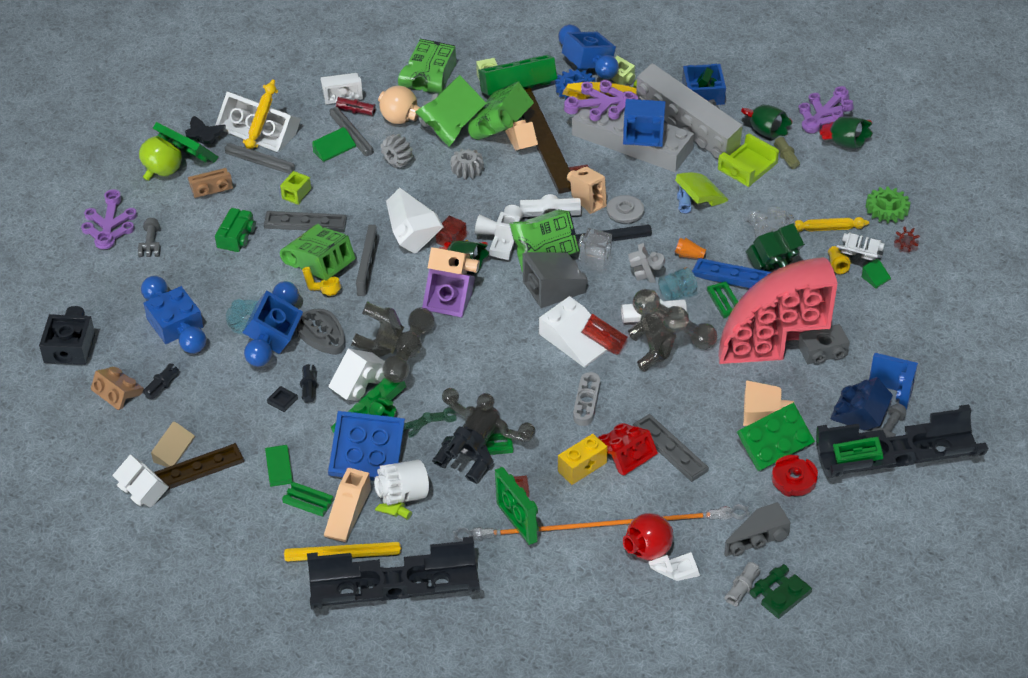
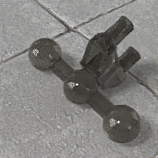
M644 288L637 291L633 297V308L641 315V318L636 325L628 330L629 336L637 341L642 335L646 334L650 348L649 352L637 361L638 367L643 372H646L657 362H664L669 357L674 340L677 338L676 333L684 331L689 334L691 342L699 349L707 350L717 342V331L711 324L700 323L697 325L689 320V315L684 308L679 306L668 308L660 303V298L654 290Z
M367 301L362 314L380 321L379 331L374 340L356 333L351 346L366 352H372L378 357L389 353L393 354L396 349L397 354L389 357L383 363L382 373L392 383L403 382L410 372L408 360L409 358L416 357L421 352L422 340L420 336L421 334L428 333L433 328L434 316L427 308L419 307L414 309L408 316L410 329L403 332L405 327L402 326L393 308H382Z

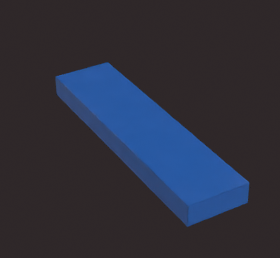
M702 258L698 259L692 270V276L721 283L727 282V284L751 288L762 278L772 273Z

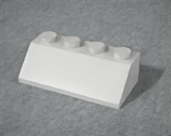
M227 92L216 125H226L224 132L246 140L249 138L248 132L259 103ZM270 107L260 136L255 140L256 144L279 153L296 135L301 118Z

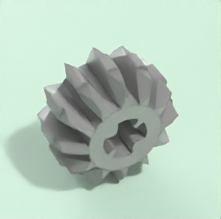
M400 134L388 136L380 145L384 159L388 161L389 165L392 164L394 168L407 165L413 157V149L409 146L410 143L406 141L405 137H401Z
M461 148L460 152H454L450 160L452 173L456 174L457 178L463 176L465 180L467 177L473 179L475 175L480 176L484 168L482 154L478 153L477 150L471 151L470 148L467 150Z

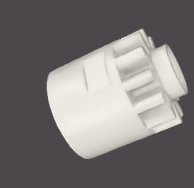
M412 460L382 465L380 469H377L379 476L375 477L374 486L377 495L383 498L384 504L390 505L427 497L429 480L422 461Z

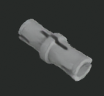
M748 562L743 572L733 580L732 588L725 595L727 603L737 606L744 594L751 590L753 581L761 571L758 569V565Z

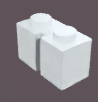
M129 455L112 475L119 481L117 486L126 493L130 492L132 494L130 498L139 506L145 504L148 507H152L169 488L142 461L132 455Z

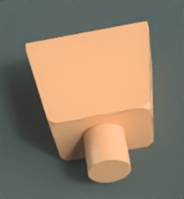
M589 167L569 172L567 180L571 182V195L573 198H580L581 206L592 214L607 206L605 176Z
M431 247L428 268L466 275L467 271L477 273L480 261L470 259V254ZM456 259L459 260V265H458V266L455 265V260H456Z
M746 381L743 426H748L794 401L781 400L780 387Z

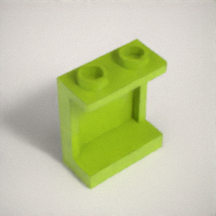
M748 133L745 135V143L731 155L725 152L719 155L718 170L750 187L778 163L779 150Z

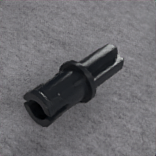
M169 363L160 374L154 376V380L143 390L146 398L153 399L163 388L166 389L169 386V382L179 374V369L176 366L171 370L174 364Z
M310 364L302 367L303 374L300 381L302 388L301 398L305 403L314 401L315 388L317 387V380L315 379L316 367L312 365L310 371Z

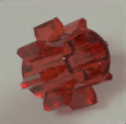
M904 226L902 233L896 231V234L900 237L894 240V243L900 242L899 250L907 247L910 252V246H918L915 239L919 238L920 235L913 234L914 227L908 231ZM905 233L913 237L910 240V244H906L905 241L901 240L904 238Z

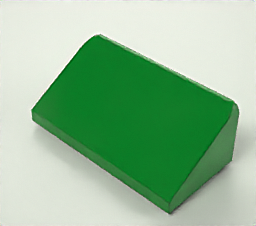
M342 127L314 140L312 147L313 153L323 162H326L355 148L356 144L347 129Z

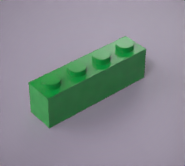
M542 55L478 70L481 92L489 97L493 92L518 81L526 89L533 88L535 84L539 83L540 85H547L557 79L555 57L550 55Z

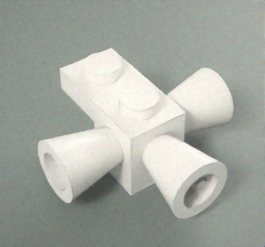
M506 206L504 212H500L497 222L479 214L475 226V234L495 235L489 250V256L509 260L515 244L509 223L519 222L523 218L524 213L519 206Z

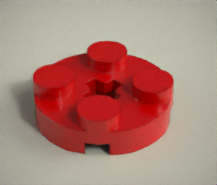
M787 455L776 461L771 478L774 486L783 495L788 497L802 496L815 489L818 470L815 464L807 458L805 461L799 459L798 455ZM791 473L800 476L798 478L791 477Z

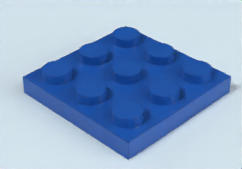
M338 411L328 476L343 477L347 468L368 472L370 480L374 481L375 477L379 476L377 469H380V466L399 463L405 418Z

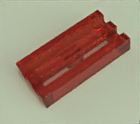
M591 314L581 331L582 334L616 355L619 354L628 338L594 314Z

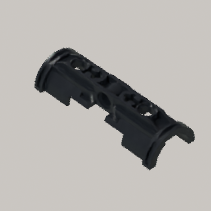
M969 404L960 405L957 410L930 413V423L905 426L906 435L886 438L884 430L859 433V424L828 428L827 425L817 426L816 429L818 455L822 469L828 478L839 477L847 473L908 466L915 463L966 455L972 457L982 456L989 449L986 442L976 444L974 440ZM873 437L879 438L883 459L875 461L869 459L837 464L833 444ZM943 446L945 451L940 452L936 447Z
M473 536L463 537V541L431 544V554L403 557L404 566L380 568V559L352 562L351 553L318 556V552L307 553L311 610L315 608L322 609V606L377 600L387 601L468 591V593L476 591L478 593L480 592V584L477 579ZM439 579L448 581V583L435 584ZM428 580H431V586H428ZM358 587H360V593H361V594H358V591H357V588H358ZM344 589L353 590V593L340 594Z

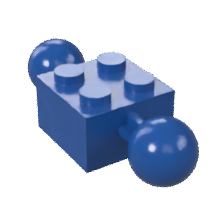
M571 24L561 28L558 38L561 45H563L562 54L569 61L573 62L578 69L587 70L588 68H595L596 74L602 79H612L617 75L619 64L614 58L616 46L599 32H581L577 26Z
M159 276L146 278L141 285V293L148 300L143 303L148 322L165 345L179 339L180 347L185 352L191 354L200 352L206 345V335L201 329L204 327L199 308L182 286L168 291V285L163 278Z
M288 281L280 282L274 287L272 293L266 290L256 303L242 332L254 339L244 349L245 359L250 365L255 367L266 365L272 357V350L280 354L291 340L303 314V311L294 307L299 299V290L295 284Z

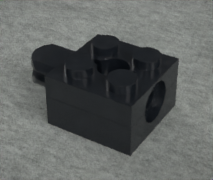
M68 307L65 315L49 314L39 344L44 363L87 364L95 330L91 316H85L82 307Z

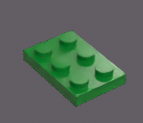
M158 122L152 128L159 133L157 136L175 147L181 148L184 152L196 156V158L205 163L208 160L215 163L219 157L201 144Z
M794 402L737 431L740 440L758 471L774 464L781 457L791 455L815 442Z
M504 467L495 469L496 503L529 545L536 543L537 532L539 531L536 521V514H538L536 503L527 497L524 488L518 486L513 475L508 474Z

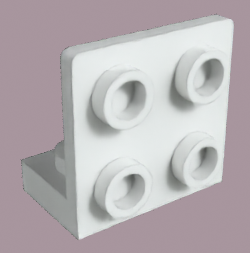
M358 73L321 77L325 104L336 103L338 97L351 100L363 99L361 78L358 77Z

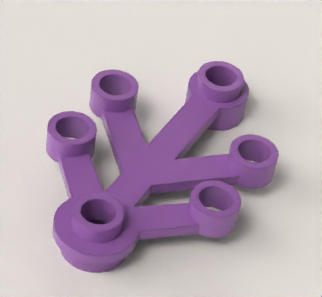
M608 80L600 82L601 92L593 89L592 83L583 82L581 92L595 99L578 100L576 97H568L564 102V111L568 114H576L579 112L580 107L599 106L590 110L589 118L591 120H600L601 115L608 108V116L611 119H618L620 113L625 109L626 99H638V96L633 92H621L611 87L612 83ZM603 93H609L615 97H609Z
M839 86L835 88L833 97L823 107L820 103V94L811 93L809 95V102L813 105L816 114L814 116L811 115L809 103H801L799 105V112L805 119L802 121V128L806 133H816L820 130L821 125L834 122L839 117H843L844 111L853 110V101L849 100V92L846 87ZM837 103L842 104L841 106L834 107Z
M115 189L108 190L104 194L105 202L108 205L105 219L97 214L94 208L86 209L84 212L87 220H93L103 228L99 232L91 222H85L81 225L82 232L90 234L95 238V246L99 249L111 248L115 244V239L123 234L134 232V224L132 222H123L135 219L137 217L136 209L128 208L124 213L114 218L116 206L121 202L120 192ZM123 223V224H122V227H120V228H118L117 230L111 232V230H112L113 228H115V227L118 226L119 224Z

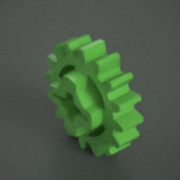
M879 187L878 191L872 190V193L868 194L865 208H867V213H872V218L878 217L879 222L884 219L887 223L890 220L897 223L898 218L904 220V217L908 216L911 202L908 201V196H904L903 191L898 193L897 188L890 190L889 187H886L883 190Z

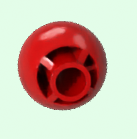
M641 514L629 524L626 536L623 537V546L628 553H633L641 559H658L670 550L673 543V529L669 522L658 514Z

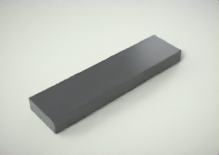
M267 211L264 229L307 231L318 223L322 228L344 233L347 216L344 214Z
M368 225L356 280L357 296H366L378 240L376 225Z
M651 414L646 415L633 424V426L650 430L657 451L691 482L709 471V467Z

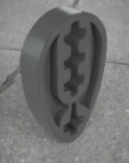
M317 308L302 314L297 324V333L306 344L321 352L332 355L343 352L344 333L341 324L332 312ZM311 320H315L316 326H313V322ZM317 326H321L322 332L319 333V328Z

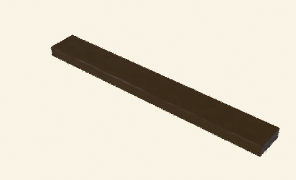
M526 88L524 90L534 103L522 115V118L526 120V123H533L538 143L536 145L537 150L558 194L571 192V182L567 180V175L571 171L531 88Z

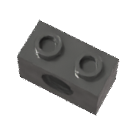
M837 324L832 325L830 329L801 332L799 334L798 348L807 365L812 363L820 364L826 360L841 359L847 356L850 341L841 325Z

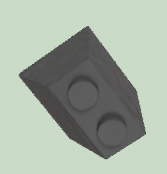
M522 253L523 283L540 308L561 302L569 296L572 298L586 293L587 277L585 273H581L577 262L574 259L572 260L568 253Z

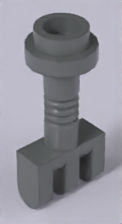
M147 218L143 224L144 230L147 231L146 243H139L138 257H143V251H146V257H151L152 251H154L155 257H159L160 244L159 242H154L155 232L159 230L160 224L155 218Z
M901 404L892 405L888 411L890 417L884 427L878 426L872 431L884 430L886 438L896 436L895 433L891 432L898 420L902 421L906 417V408Z

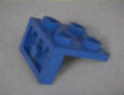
M874 353L869 380L878 377L886 388L896 390V399L900 400L899 404L903 405L907 410L913 391L918 363Z

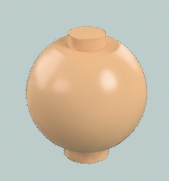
M393 86L381 92L378 99L380 102L379 107L381 114L387 121L394 124H403L408 122L409 119L412 121L418 119L419 116L415 111L421 107L417 106V98L410 89L404 86Z

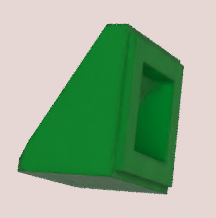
M878 258L863 267L861 277L875 289L891 280L890 275Z

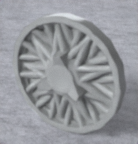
M620 195L608 202L607 214L616 222L632 223L643 216L644 205L636 197Z

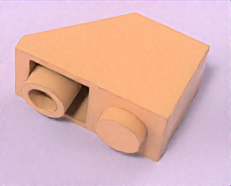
M526 120L514 122L511 128L505 130L515 151L538 145L532 122L526 123Z

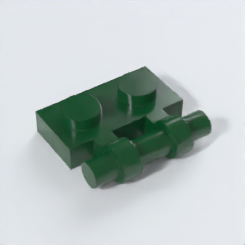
M782 564L779 568H773L765 579H759L749 591L754 598L762 594L765 598L762 599L761 605L778 619L812 593V588L796 574L792 575L789 579L784 576L789 572V568L785 564ZM777 582L780 586L773 591L770 586Z

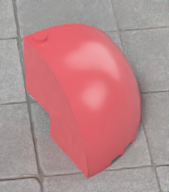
M824 257L812 258L786 265L768 274L753 285L735 305L726 321L719 345V364L783 360L786 341L799 340L801 332L830 329L837 290V279L828 259Z

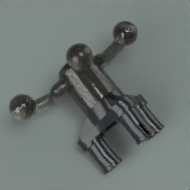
M447 388L442 393L443 402L467 420L462 427H457L453 433L454 436L445 437L441 443L442 447L432 459V462L444 468L451 456L452 459H456L459 453L464 454L475 460L465 477L467 480L477 484L485 470L489 469L494 462L486 446L493 433L499 430L507 438L529 442L535 436L536 429L534 425L528 422L522 423L518 431L509 429L507 423L501 419L499 411L493 407L495 401L489 393H483L478 397L476 407L468 406L465 408L458 403V391L455 388Z

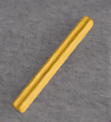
M400 542L290 548L284 550L285 561L307 560V553L318 552V556L351 553L352 557L397 555L401 553Z

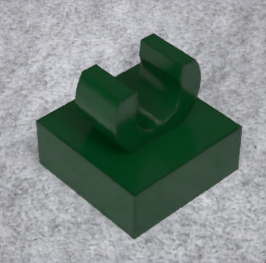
M707 67L698 77L696 82H698L699 88L714 87V82L717 80L711 77L713 74L712 69Z

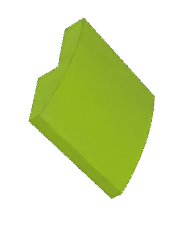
M694 172L676 175L675 181L697 204L708 202L711 206H715L728 201V198L705 175Z

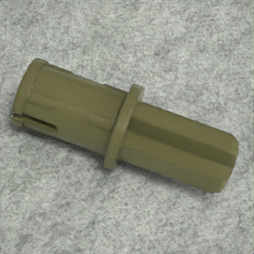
M778 137L774 141V146L779 150L780 158H784L791 169H796L800 162L794 154L793 147L788 145L784 137Z

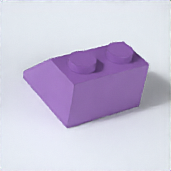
M429 268L422 310L463 317L472 295L475 276Z

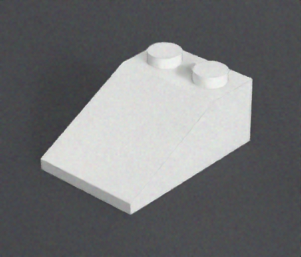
M570 296L539 317V334L584 368L615 346V343L587 309Z

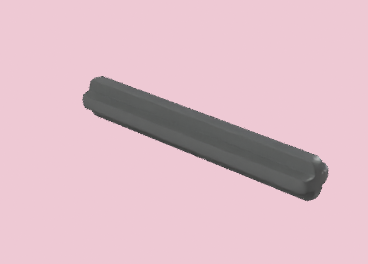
M338 107L331 108L329 110L330 116L340 128L345 127L358 149L365 156L372 155L373 147Z
M227 143L224 148L226 154L288 174L295 170V164L239 145Z

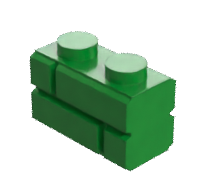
M231 208L215 234L216 247L240 252L242 246L247 245L250 232L253 233L255 230L256 222L253 219V213L251 211Z

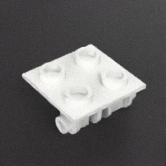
M849 232L848 234L844 233L842 241L846 242L845 246L837 245L838 248H842V253L849 255L861 253V258L875 260L883 256L878 253L883 251L885 243L871 238L867 250L869 237L865 240L864 248H861L863 236H860L858 242L859 235Z

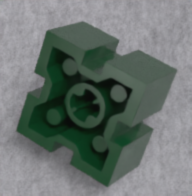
M792 223L779 228L777 231H771L758 236L753 242L754 244L750 245L745 252L754 269L769 272L776 268V264L781 268L793 261L792 258L800 254L799 250L805 244L795 224Z

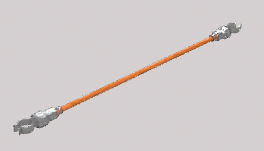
M739 504L735 505L733 509L728 506H722L718 509H709L702 513L662 517L667 521L692 518L725 521L731 519V517L744 519L746 515L749 516L750 512H748V507ZM742 509L746 513L744 515H737L733 511ZM633 519L539 527V531L630 524ZM475 527L469 531L467 528H460L457 532L454 531V541H463V539L457 536L461 532L468 533V537L473 536L474 541H483L503 534L519 532L517 529L500 530Z

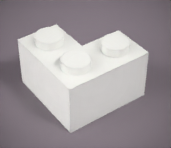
M348 349L328 387L346 400L358 401L365 394L368 383L379 384L387 376V371L391 365L372 352Z

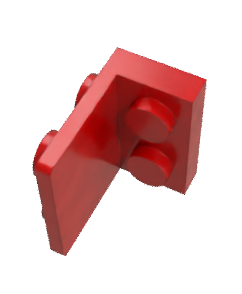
M626 423L618 424L608 434L598 437L607 446V453L612 455L618 473L621 475H626L658 454L650 430Z

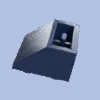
M878 377L863 380L861 383L852 386L848 385L842 389L830 419L845 425L859 424V429L864 431L878 427L883 420L893 395Z

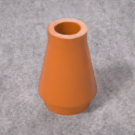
M680 238L675 250L679 257L703 259L706 252L705 248L687 238Z

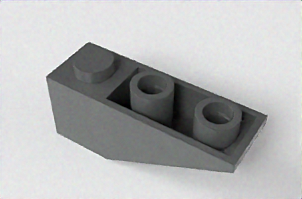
M776 502L756 509L726 540L725 557L740 555L745 550L761 548L766 543L774 540L782 541L789 536L791 522L780 504Z

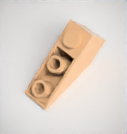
M347 468L339 484L324 537L342 542L347 541L371 491L370 475L368 472Z

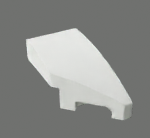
M691 552L671 560L666 555L649 561L651 569L676 581L700 576Z

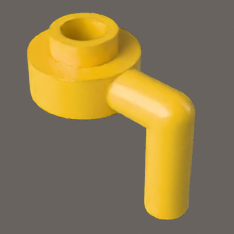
M310 267L302 269L310 291L321 290L322 294L333 296L341 289L338 277L314 282Z

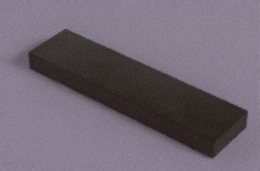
M234 443L155 471L154 473L169 487L167 489L169 490L244 463V458L237 444Z

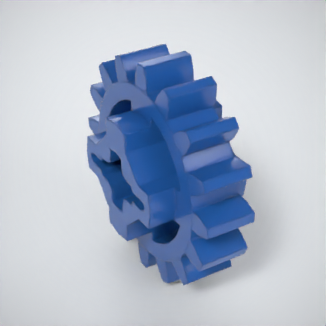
M569 69L568 73L563 71L562 75H558L557 79H555L556 93H559V97L565 96L566 100L569 96L562 93L567 84L595 82L596 79L592 77V73L586 74V70L580 72L579 69H576V71Z

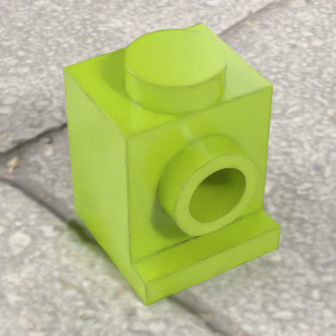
M293 171L280 185L282 199L299 205L301 200L311 190L310 177Z

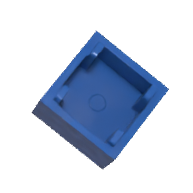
M721 64L683 66L682 84L707 101L714 99L716 105H725L726 85ZM707 67L712 69L713 74L711 77L717 80L714 82V87L699 88V84L696 82L698 77Z
M626 99L623 144L662 147L666 101Z

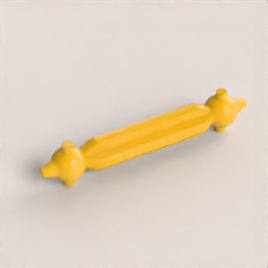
M273 79L267 85H263L265 93L261 96L250 126L249 138L243 139L242 143L248 149L258 147L255 140L260 136L272 103V94L278 93L275 80Z
M857 217L854 220L851 218L809 219L805 222L796 220L794 224L798 232L804 229L807 231L849 230L853 227L862 229L865 225L869 224V221L864 220L862 217Z

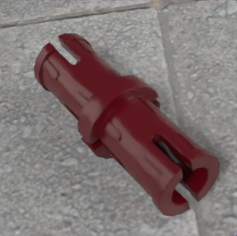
M338 97L336 101V107L352 111V114L361 113L373 116L376 110L375 104L360 102L359 99L351 100ZM349 104L363 107V109L349 106Z

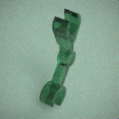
M447 407L443 412L437 413L425 412L418 420L405 423L403 433L408 429H413L408 432V436L411 438L428 423L444 420L452 423L456 421V415L448 416V414H455V408Z

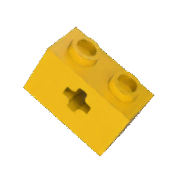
M592 433L558 455V472L571 485L575 484L607 463V446Z

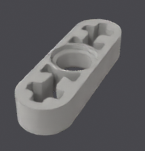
M585 373L580 379L573 411V420L580 426L589 425L593 421L600 389V377L596 373ZM589 381H593L591 384V389L587 388V383H589ZM590 397L593 400L590 402H584L581 400V398ZM583 409H586L585 417H580Z

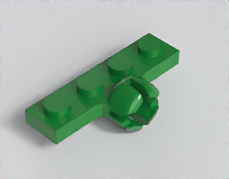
M388 375L348 412L395 417L396 407L393 406L394 402L391 400L406 387L405 381ZM336 423L331 426L333 433L335 432Z

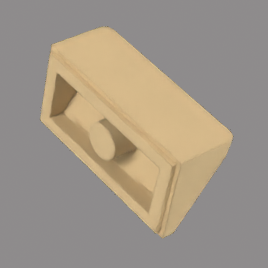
M172 422L151 452L153 463L165 467L177 464L194 440L195 435L178 423Z

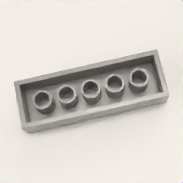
M653 63L637 76L636 95L638 100L666 101L664 120L670 125L693 132L694 141L701 148L711 152L715 158H719V155L723 152L731 155L740 147L743 125Z
M599 106L581 107L579 112L572 118L573 136L675 173L693 150L694 133L664 123L662 147L623 144L625 109L620 113L618 119H611L608 116V108L601 115L600 120L593 121L589 118L590 110Z

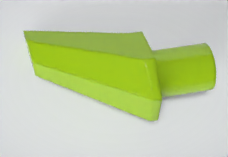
M403 502L390 505L383 503L375 508V511L395 517L400 515L407 520L412 515V512L405 508Z

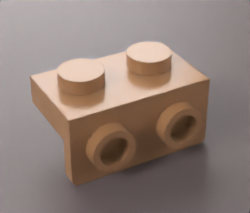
M226 168L188 177L194 198L233 189L231 174Z
M117 367L96 370L91 385L93 392L117 410L123 409L125 399L140 396L144 389L136 383V380L125 375Z

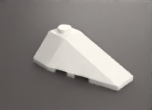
M401 188L386 201L392 231L399 245L413 253H417L443 228L435 212Z

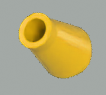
M837 246L829 248L830 264L834 272L837 274L846 273L850 269V259Z

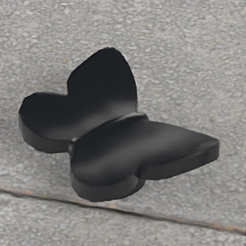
M193 116L190 121V129H187L185 134L191 140L197 139L199 143L211 144L215 141V137L219 136L226 129V125L209 127L199 118Z

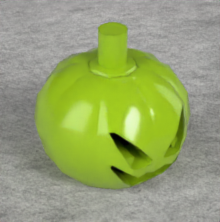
M159 136L148 138L139 149V159L147 168L143 178L150 181L154 173L159 176H169L175 173L182 161L181 151Z

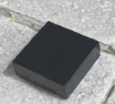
M280 386L267 398V403L285 412L298 399V395Z

